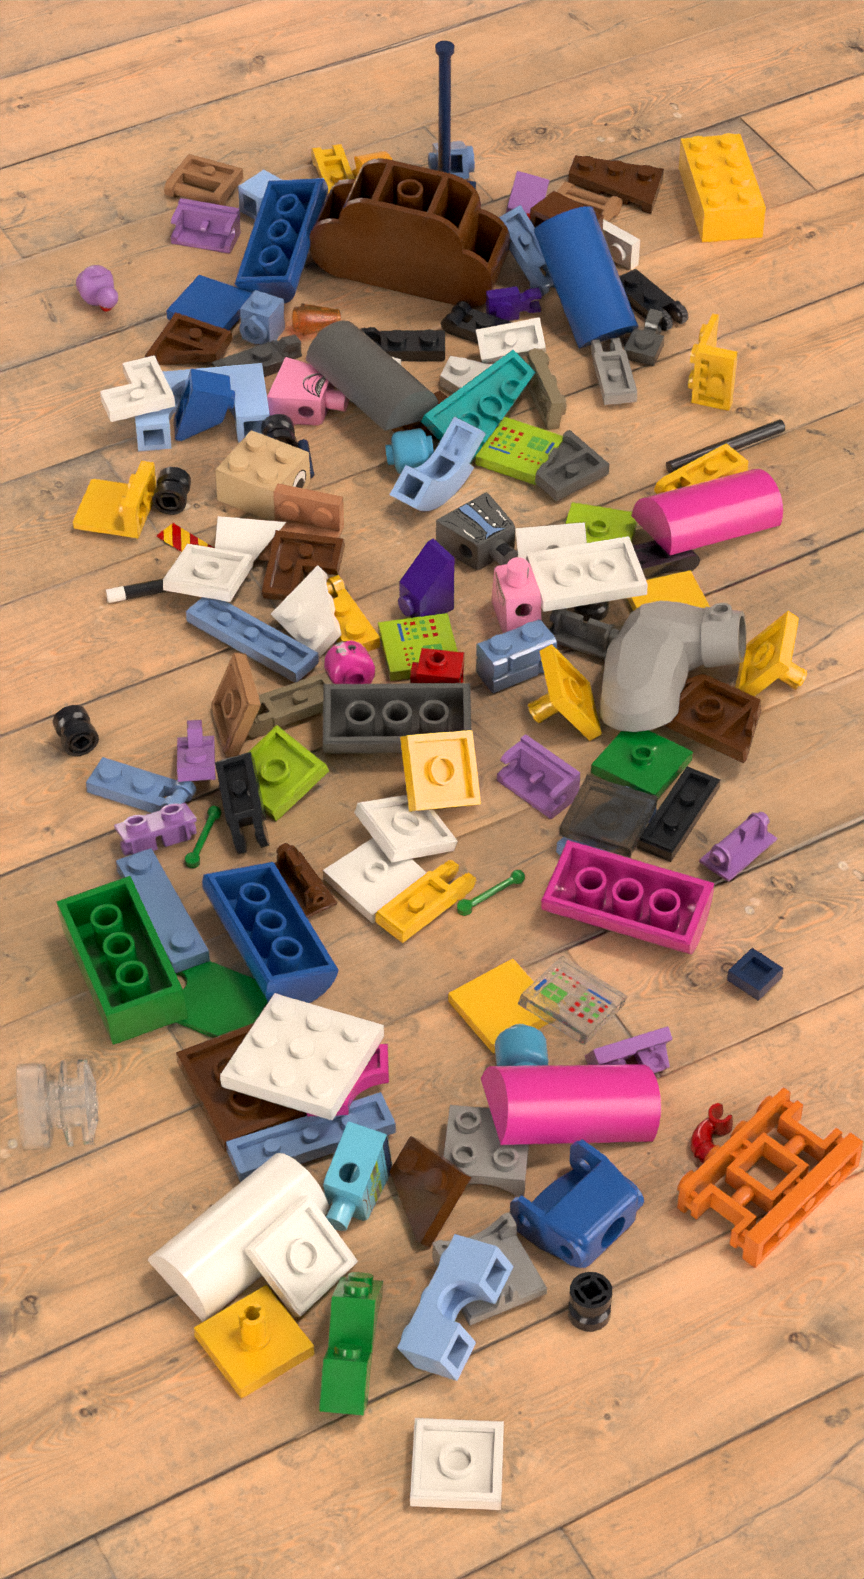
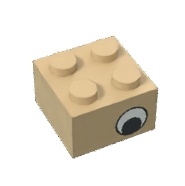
M251 430L215 469L217 500L273 521L275 518L273 492L277 484L303 489L310 484L309 452Z

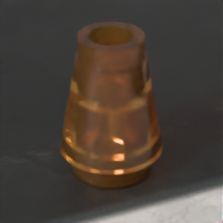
M302 303L300 307H294L292 311L293 330L295 333H302L303 336L320 332L328 325L341 321L339 309Z

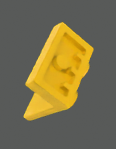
M712 313L708 324H702L698 339L699 344L694 343L691 350L690 363L695 365L689 375L688 389H692L691 403L729 411L733 403L738 352L716 347L719 314Z
M141 461L136 474H131L128 484L91 479L73 519V528L139 538L152 507V498L157 487L154 462Z

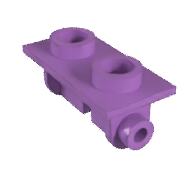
M186 803L169 804L162 807L160 811L147 815L130 816L124 822L115 824L114 828L123 840L120 842V846L124 856L150 848L153 851L157 850L155 837L160 835L165 847L190 840L191 835L197 834L194 824L197 819Z
M764 812L751 813L742 824L718 844H715L708 853L699 859V862L729 882L777 840V837L767 831L770 822L768 816Z

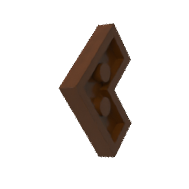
M275 530L262 587L263 598L284 601L302 582L304 572H312L317 565L328 575H339L345 548L344 539Z

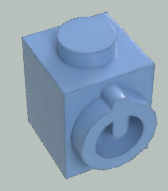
M463 141L451 142V174L463 179H469V173L474 172L475 169L473 147L466 146ZM432 143L433 152L428 153L429 169L438 171V143Z
M255 290L240 308L241 324L239 329L242 339L260 345L277 340L285 330L284 299Z

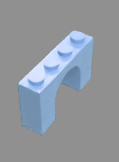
M262 363L197 368V370L230 376L231 390H235V402L232 410L229 411L235 419L238 443L251 430L262 434L261 424L270 416ZM191 369L163 371L173 392L175 407L135 416L138 452L172 449L169 421L177 410Z

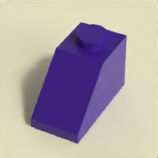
M434 538L425 544L399 581L398 605L402 613L407 617L414 618L445 614L454 609L455 558Z

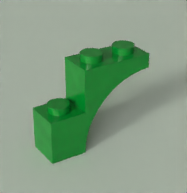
M364 1272L348 1273V1278H340L332 1295L328 1349L323 1358L319 1412L364 1416L368 1405L374 1339L384 1282L373 1280L374 1275Z

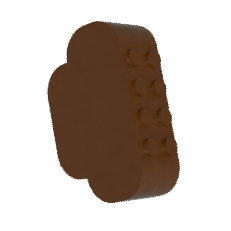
M384 158L367 161L362 165L356 179L341 180L332 186L309 236L310 253L313 260L321 269L333 276L455 305L458 301H465L471 308L479 307L486 303V291L494 289L510 247V233L507 226L493 213L481 209L478 192L465 179L454 174Z

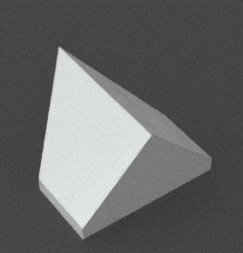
M218 516L215 549L249 554L253 556L254 562L273 539L275 530L279 531L286 522Z

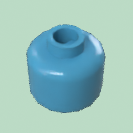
M422 429L395 432L391 437L392 444L385 445L388 465H395L398 474L402 473L405 465L411 468L421 466L434 453L432 436H426Z
M515 1024L502 1031L495 1040L496 1066L548 1065L549 1063L546 1038L535 1027Z

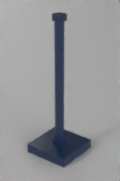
M439 41L435 45V52L439 56L438 171L451 174V56L455 52V45L450 41ZM467 181L476 189V181Z

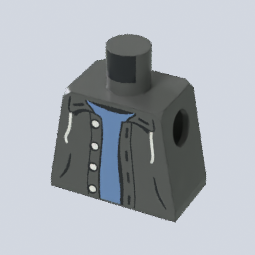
M487 492L436 520V541L453 557L475 570H481L495 561L500 565H506L509 560L518 557V552L514 549L515 525Z

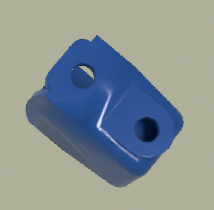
M581 1139L580 1141H575L570 1147L569 1162L573 1170L551 1183L532 1202L522 1195L515 1197L510 1202V1214L517 1224V1232L539 1249L562 1259L573 1267L586 1268L634 1223L637 1211L644 1204V1197L639 1188L626 1178L604 1154Z

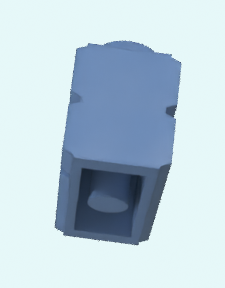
M541 620L528 622L521 627L495 635L488 640L476 644V656L478 658L476 659V672L491 692H498L538 676L540 673H544L539 651L551 644L557 649V641Z

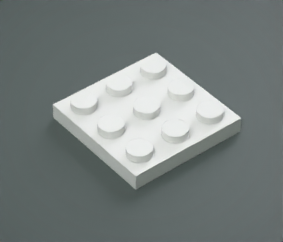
M274 993L221 1073V1087L333 1121L383 1040L384 1025Z

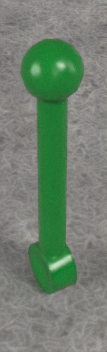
M216 805L208 808V819L193 852L185 856V864L188 868L194 869L200 865L199 854L215 820L219 819L222 814L220 807Z
M519 869L514 870L509 878L473 899L460 900L457 903V912L462 916H467L472 913V907L512 884L523 883L525 880L524 872Z

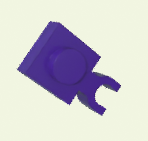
M517 286L486 291V313L512 321L520 319V312L527 311L528 313L541 312L539 301H533L535 299H542L539 287L528 289L523 293L519 292Z

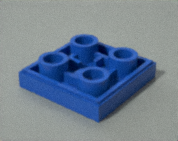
M198 275L166 310L167 319L170 320L175 312L230 330L240 319V308L252 295V292Z

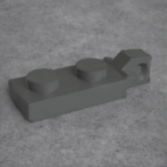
M296 335L281 337L279 341L273 340L212 362V367L262 363L263 374L266 377L279 372L285 357L291 359L302 357V343Z

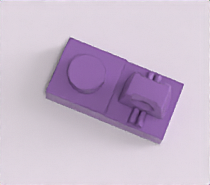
M188 720L187 737L177 738L178 782L216 780L214 735L203 736L202 720Z
M667 1026L593 1049L585 1055L587 1065L626 1064L625 1060L634 1055L638 1064L649 1066L655 1074L670 1067L666 1044L673 1039Z

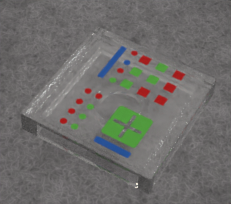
M561 956L521 994L518 1005L582 1045H585L624 1006L627 995L564 956Z

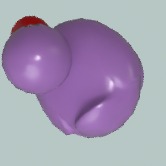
M91 265L78 275L76 287L82 299L90 305H100V308L105 312L112 310L118 302V293L114 289V280L111 272L103 266Z

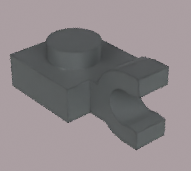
M650 309L645 321L644 330L633 329L624 348L628 360L651 366L655 365L664 346V335H660L662 326L659 325L663 314L662 311Z

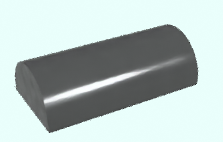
M342 320L328 325L317 334L309 346L306 361L384 431L421 421L426 413L438 405L437 397L350 321Z
M470 683L324 684V754L402 753L400 741L402 736L471 730Z

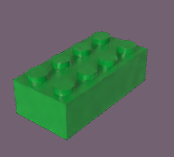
M131 876L56 901L63 932L113 1045L188 1018L182 986Z

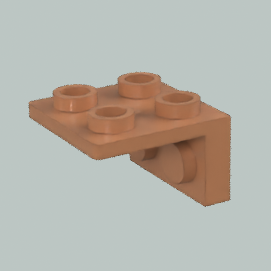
M277 484L273 492L275 516L273 521L286 522L279 531L340 537L344 529L343 496ZM273 539L259 554L258 559L269 561Z

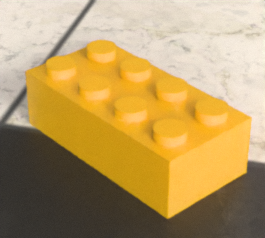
M726 133L718 136L681 138L678 169L702 243L762 238L766 206L741 134Z

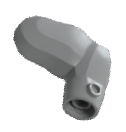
M661 600L642 604L634 610L607 649L599 710L603 723L616 730L639 732L652 730L671 722L678 714L680 693L685 686L688 671L701 665L709 668L737 664L744 661L746 653V621L743 611L732 610L731 605L728 603H717L711 607L699 608L681 602Z

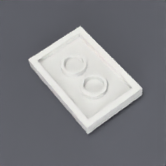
M629 536L526 553V560L531 565L541 594L543 612L647 595L648 584Z

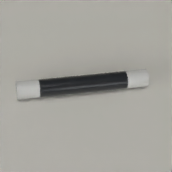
M164 578L106 589V597L108 603L168 591L163 590Z

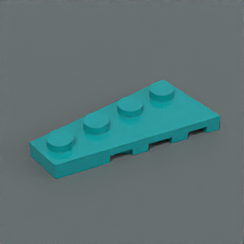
M511 350L426 413L421 422L439 441H441L454 417L482 430L486 435L473 456L471 464L536 372L514 350Z

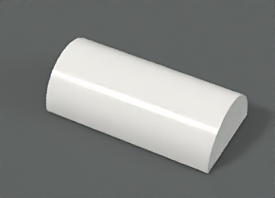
M276 1153L148 1258V1262L199 1319L204 1322L220 1312L262 1276L244 1249L302 1195H310L324 1215L329 1208L327 1198L317 1181L299 1162L286 1154Z

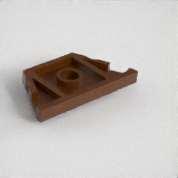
M702 673L686 680L685 686L680 693L678 714L671 722L663 726L744 763L747 760L761 714V699Z

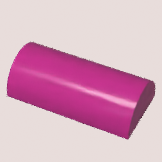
M751 469L641 498L634 505L631 516L669 555H674L780 526L783 518V503L780 491L773 478L762 469Z
M567 840L542 897L541 907L543 911L692 955L698 946L707 922L713 898L714 883Z
M645 1064L489 1066L481 1077L501 1145L574 1143L581 1139L587 1143L653 1142L659 1128L661 1117L660 1090L653 1071Z

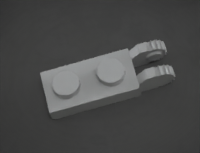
M620 338L611 339L610 351L603 352L599 339L592 340L593 365L604 405L637 402L635 381L626 350H623Z

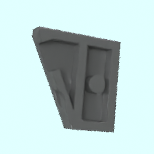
M567 430L563 434V441L560 446L552 449L548 455V460L542 463L537 470L535 483L555 501H558L608 475L610 464L571 430Z

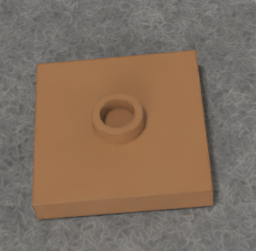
M234 653L211 703L223 752L227 757L239 755L261 707L247 655L242 653Z

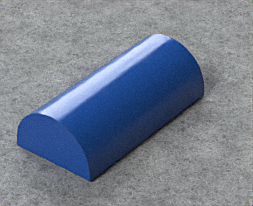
M324 178L268 181L235 281V285L238 288L252 293L255 290L284 299V303H288L294 298L310 249L309 236L327 197L328 185Z
M585 206L563 212L544 221L534 229L535 236L579 349L590 346L592 340L599 339L600 342L631 333L633 329L639 328L593 207Z
M274 862L203 875V891L268 1002L276 993L311 1003L331 987L339 970Z

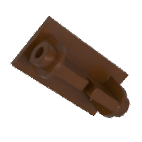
M288 843L281 844L276 850L277 862L274 864L306 917L308 918L337 905L335 898L302 853L294 845H289Z

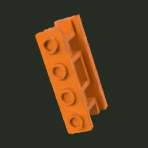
M782 1088L774 1097L767 1096L759 1105L756 1114L748 1122L742 1120L732 1131L730 1139L722 1146L716 1145L707 1154L704 1163L695 1172L692 1170L688 1171L677 1186V1191H679L677 1209L683 1213L690 1209V1215L697 1220L711 1207L733 1223L735 1227L731 1230L730 1245L735 1249L740 1246L743 1249L742 1259L754 1268L859 1166L864 1142L851 1132L843 1138V1132L838 1128H835L824 1140L799 1123L802 1117L803 1104L798 1100L794 1103L790 1101L791 1092L786 1088ZM777 1124V1132L789 1140L784 1146L767 1135ZM802 1151H805L819 1161L809 1173V1164L797 1156ZM762 1156L788 1174L772 1191L746 1173ZM725 1174V1182L737 1190L731 1197L715 1186ZM750 1201L767 1212L757 1224V1216L745 1208Z

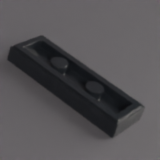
M687 766L638 838L637 848L672 862L719 790L721 779Z

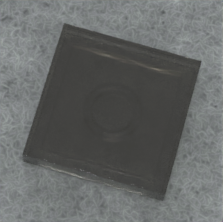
M587 775L559 827V836L631 858L657 806V796Z

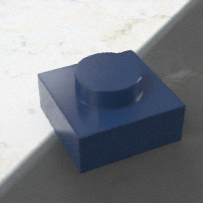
M751 948L728 970L727 981L759 1001L782 979L784 968L759 951Z

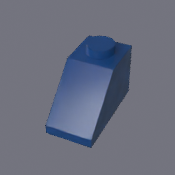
M191 368L174 416L175 440L183 441L223 422L227 409L232 410L235 402V390H231L229 375Z

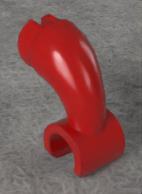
M715 1103L709 1108L708 1117L697 1125L691 1137V1150L695 1158H699L702 1164L710 1150L716 1146L713 1144L712 1133L719 1136L726 1135L733 1128L732 1115L719 1119L723 1115V1105L720 1103Z

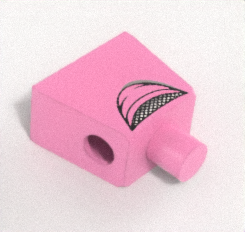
M285 357L267 396L270 416L283 414L290 417L293 424L318 426L323 423L329 409L345 412L349 403V399L341 391L334 390V385L311 364Z
M513 558L509 560L508 564L499 565L494 568L492 604L502 633L521 627L528 622L541 620V594L531 565L523 558ZM519 605H521V615L524 616L515 614V610Z

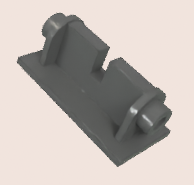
M566 608L552 610L550 622L553 625L549 630L554 635L557 644L602 659L606 658L608 646L620 632V630L615 629L614 624L609 625L591 618L587 623H584L583 615L568 611Z

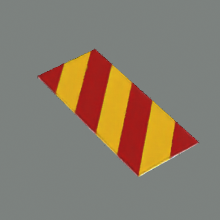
M175 523L170 524L156 535L157 538L180 552L184 550L187 544L214 548Z

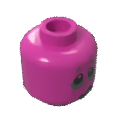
M349 640L337 643L325 656L324 668L333 684H371L375 677L373 660L367 649L359 642Z

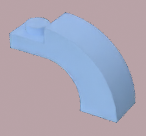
M454 417L431 457L416 468L405 465L389 495L419 511H431L442 506L456 494L471 474L474 467L470 462L486 434L482 430Z

